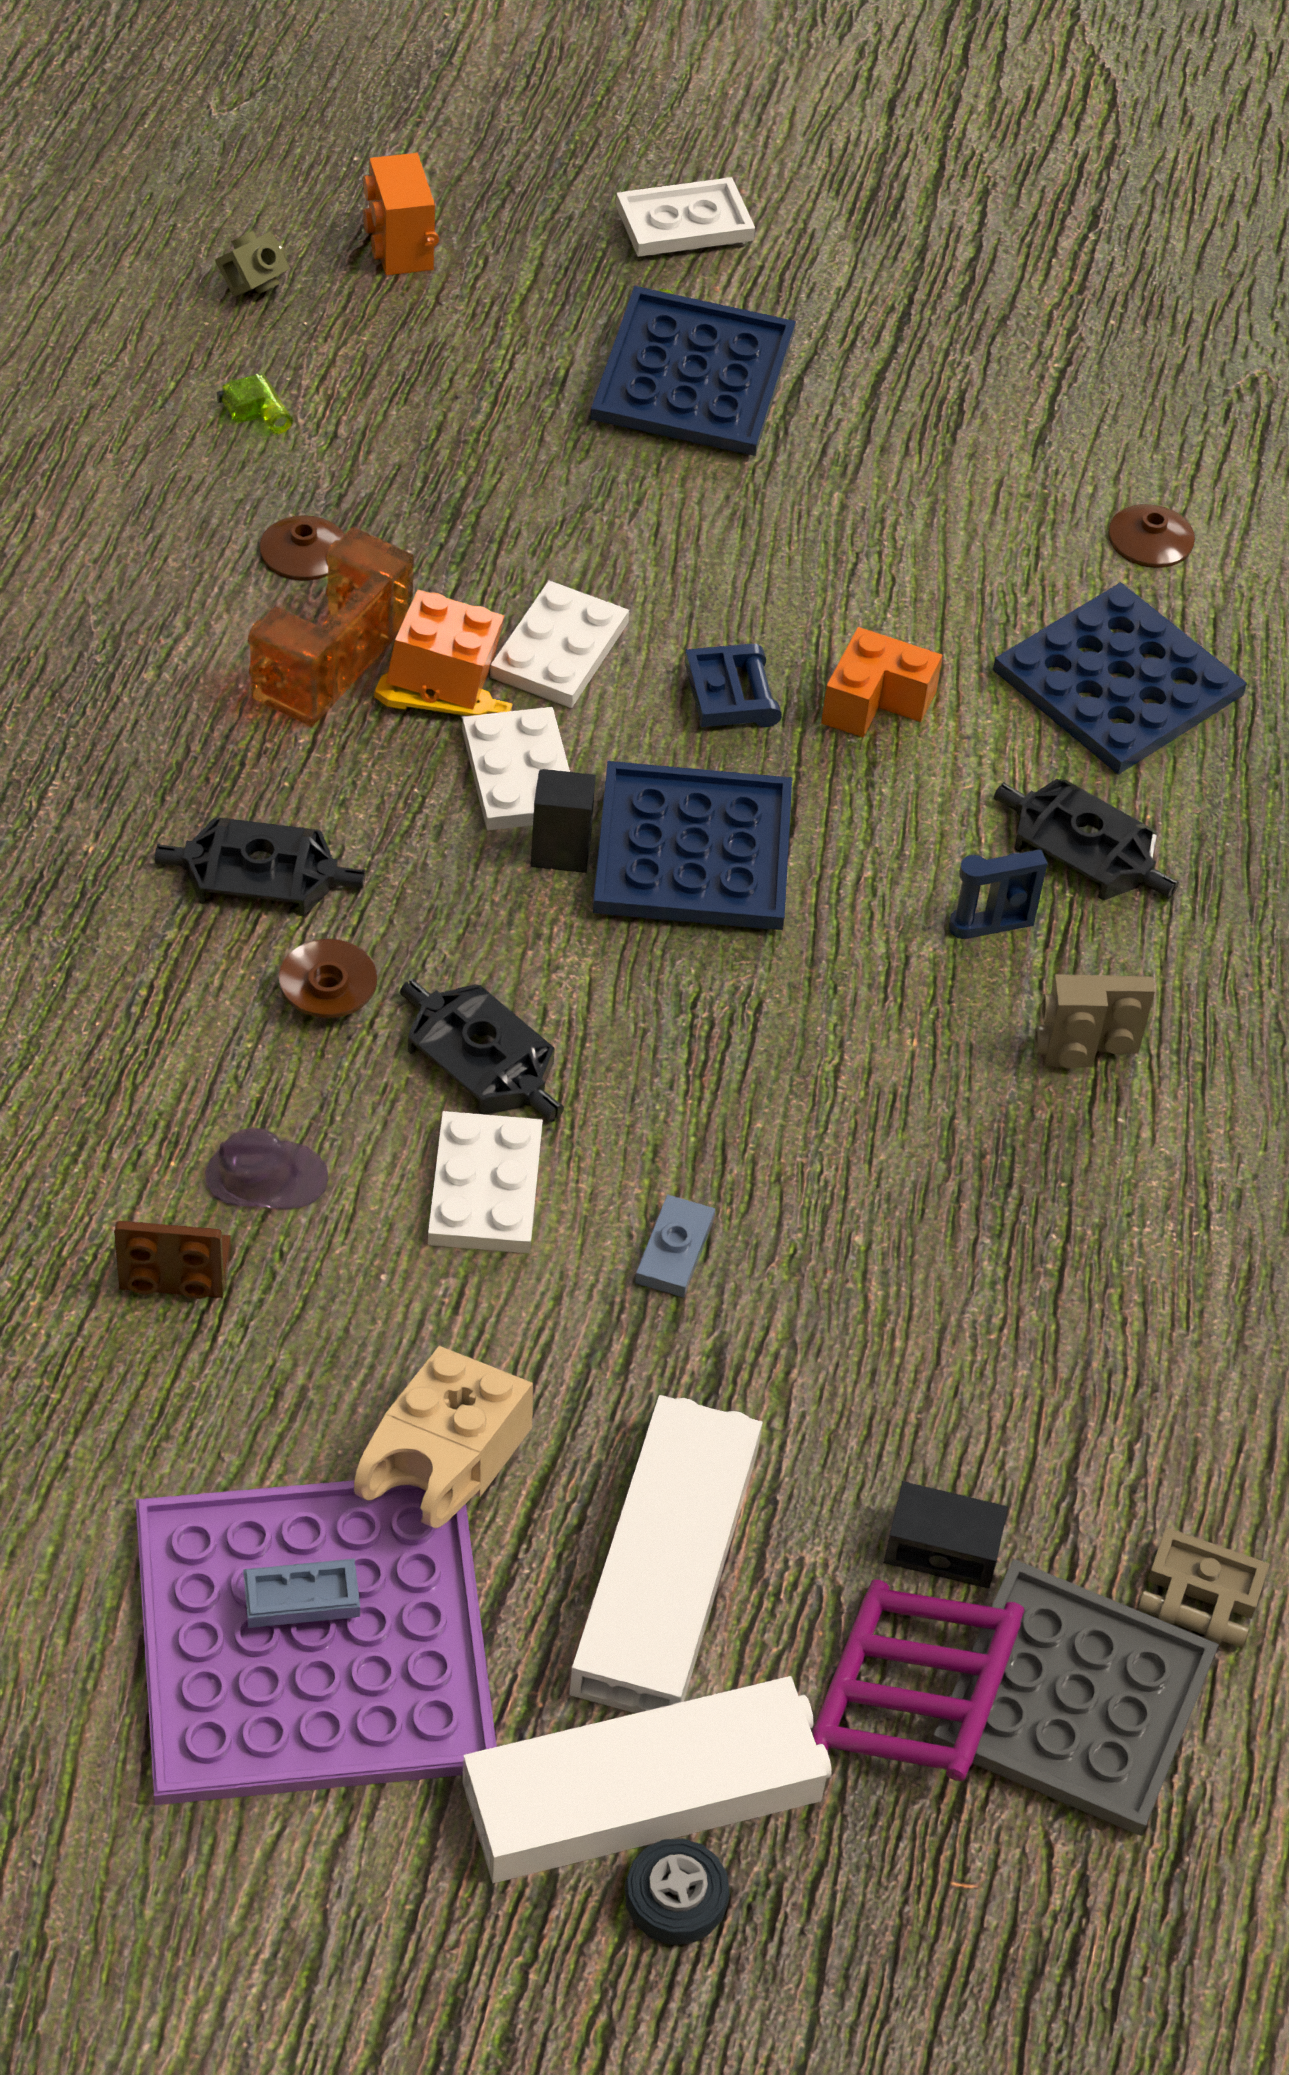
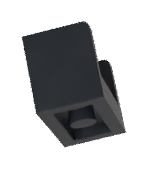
M548 769L539 770L534 800L530 867L587 873L592 835L595 774Z
M902 1481L883 1563L990 1589L1008 1506Z

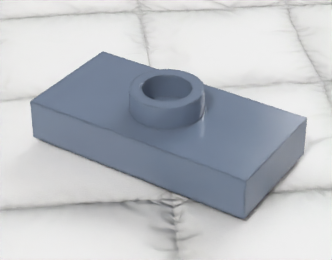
M667 1194L637 1269L635 1283L684 1298L713 1224L716 1209Z
M355 1558L243 1569L248 1628L360 1617Z

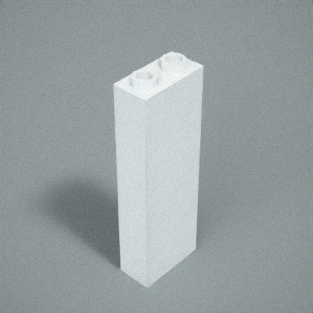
M659 1395L574 1659L569 1695L633 1713L684 1702L758 1453L762 1421L751 1419L745 1414L736 1411L724 1412L701 1406L690 1399H674Z
M789 1676L464 1755L462 1782L492 1884L657 1843L663 1839H673L821 1802L826 1778L831 1777V1763L825 1746L823 1744L816 1745L810 1729L813 1728V1714L806 1695L798 1696L792 1677Z

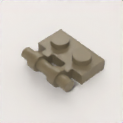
M1166 1527L1148 1582L1165 1587L1168 1591L1164 1598L1144 1590L1138 1611L1156 1617L1171 1625L1175 1624L1203 1634L1205 1639L1217 1643L1219 1646L1221 1641L1243 1648L1249 1628L1229 1621V1617L1232 1611L1252 1619L1270 1564ZM1187 1595L1215 1605L1213 1613L1209 1614L1181 1604L1183 1596Z

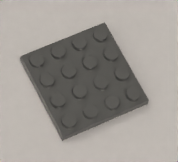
M1013 1559L992 1607L1004 1609L1007 1602H1015L1022 1605L1025 1611L972 1764L1142 1836L1219 1644ZM982 1628L971 1652L987 1654L995 1630ZM961 1673L951 1697L970 1700L979 1676ZM940 1719L931 1744L953 1748L962 1722Z

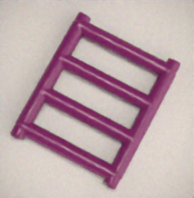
M874 1579L871 1581L868 1591L863 1598L812 1730L816 1745L823 1744L827 1751L829 1748L943 1769L946 1770V1775L955 1781H964L976 1754L1019 1632L1025 1609L1022 1605L1015 1602H1007L1004 1609L894 1591L889 1590L890 1587L886 1582ZM882 1611L995 1630L987 1654L873 1635ZM865 1656L979 1676L970 1700L856 1680ZM847 1702L962 1722L953 1748L839 1727Z

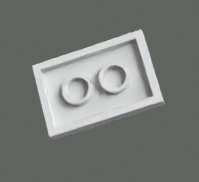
M732 177L616 193V208L638 257L754 241L755 226Z
M548 581L490 665V678L572 708L627 626L629 610Z
M553 707L462 717L463 736L487 831L533 825L534 800L539 770L548 769L570 772Z
M442 1112L428 1230V1245L530 1254L542 1119Z

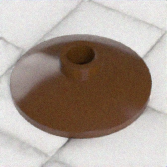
M1152 504L1133 505L1119 511L1111 520L1108 531L1110 543L1119 555L1132 563L1152 568L1169 567L1184 561L1192 552L1195 542L1194 531L1184 517L1171 509Z
M307 515L292 516L279 520L264 532L260 541V555L264 564L271 571L284 578L299 581L317 580L333 574L342 567L348 556V541L344 532L337 525L326 519Z
M319 939L298 946L286 956L279 971V986L287 1002L298 1011L314 1017L336 1018L354 1013L369 1002L376 990L377 970L371 957L360 947L338 939Z

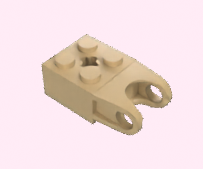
M438 1346L385 1413L367 1445L356 1471L354 1481L355 1495L370 1501L382 1496L387 1490L396 1486H417L426 1491L420 1507L423 1511L421 1522L433 1528L443 1526L474 1495L482 1496L532 1429L533 1383Z

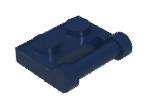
M741 644L685 650L684 663L701 727L756 722L761 727H771L781 720L782 714L779 703L772 698L764 670L766 657L761 645ZM736 667H741L747 672L754 700L745 701Z
M1041 849L1024 853H1012L1007 856L987 860L978 855L966 856L961 861L959 870L962 885L957 910L952 912L948 926L951 934L960 939H969L1034 926L1048 864ZM990 884L985 911L975 913L981 885Z

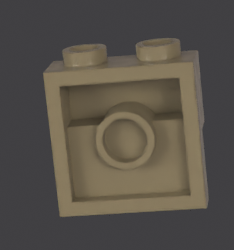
M1055 974L1051 994H1044L1042 998L1041 1015L1043 1025H1036L1034 1035L1035 1053L1043 1054L1044 1066L1069 1069L1093 1067L1096 1052L1112 1054L1139 1053L1155 994L1153 977Z

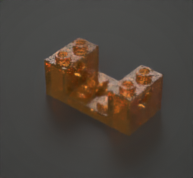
M352 527L340 540H335L326 553L325 562L328 565V584L326 587L328 617L322 627L275 606L263 620L259 619L253 624L248 635V644L250 645L249 676L251 677L252 698L312 728L396 638L413 601L414 555L355 527Z

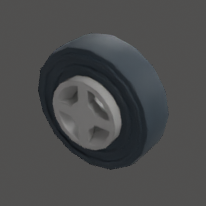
M684 1838L663 1839L646 1847L632 1862L625 1881L626 1907L635 1925L651 1939L670 1945L691 1944L708 1936L723 1920L729 1902L728 1875L718 1856L704 1845ZM668 1891L673 1895H677L679 1901L667 1895Z

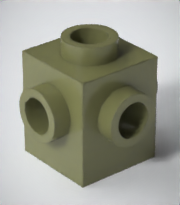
M252 230L231 241L234 247L233 250L214 259L233 297L254 288L258 294H261L280 284L277 276L290 269L286 261L285 250L281 243L275 239L271 231L256 237Z

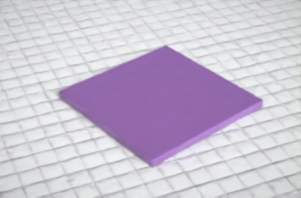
M355 1480L136 1499L155 1805L463 1775L464 1755L497 1747L466 1504L443 1526L433 1528L421 1522L423 1511L420 1507L426 1491L412 1485L393 1487L382 1496L370 1501L355 1495ZM355 1558L360 1617L248 1628L243 1569Z

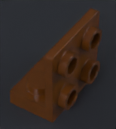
M131 1221L116 1222L114 1236L120 1290H132L139 1294H152L154 1292L178 1294L193 1299L205 1297L223 1298L231 1253L230 1235H222L221 1230L213 1228Z

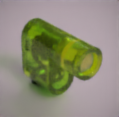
M255 374L230 381L222 386L223 391L217 392L218 403L223 402L235 422L242 423L262 417L269 430L274 434L286 432L293 424L292 416L268 378L263 374Z

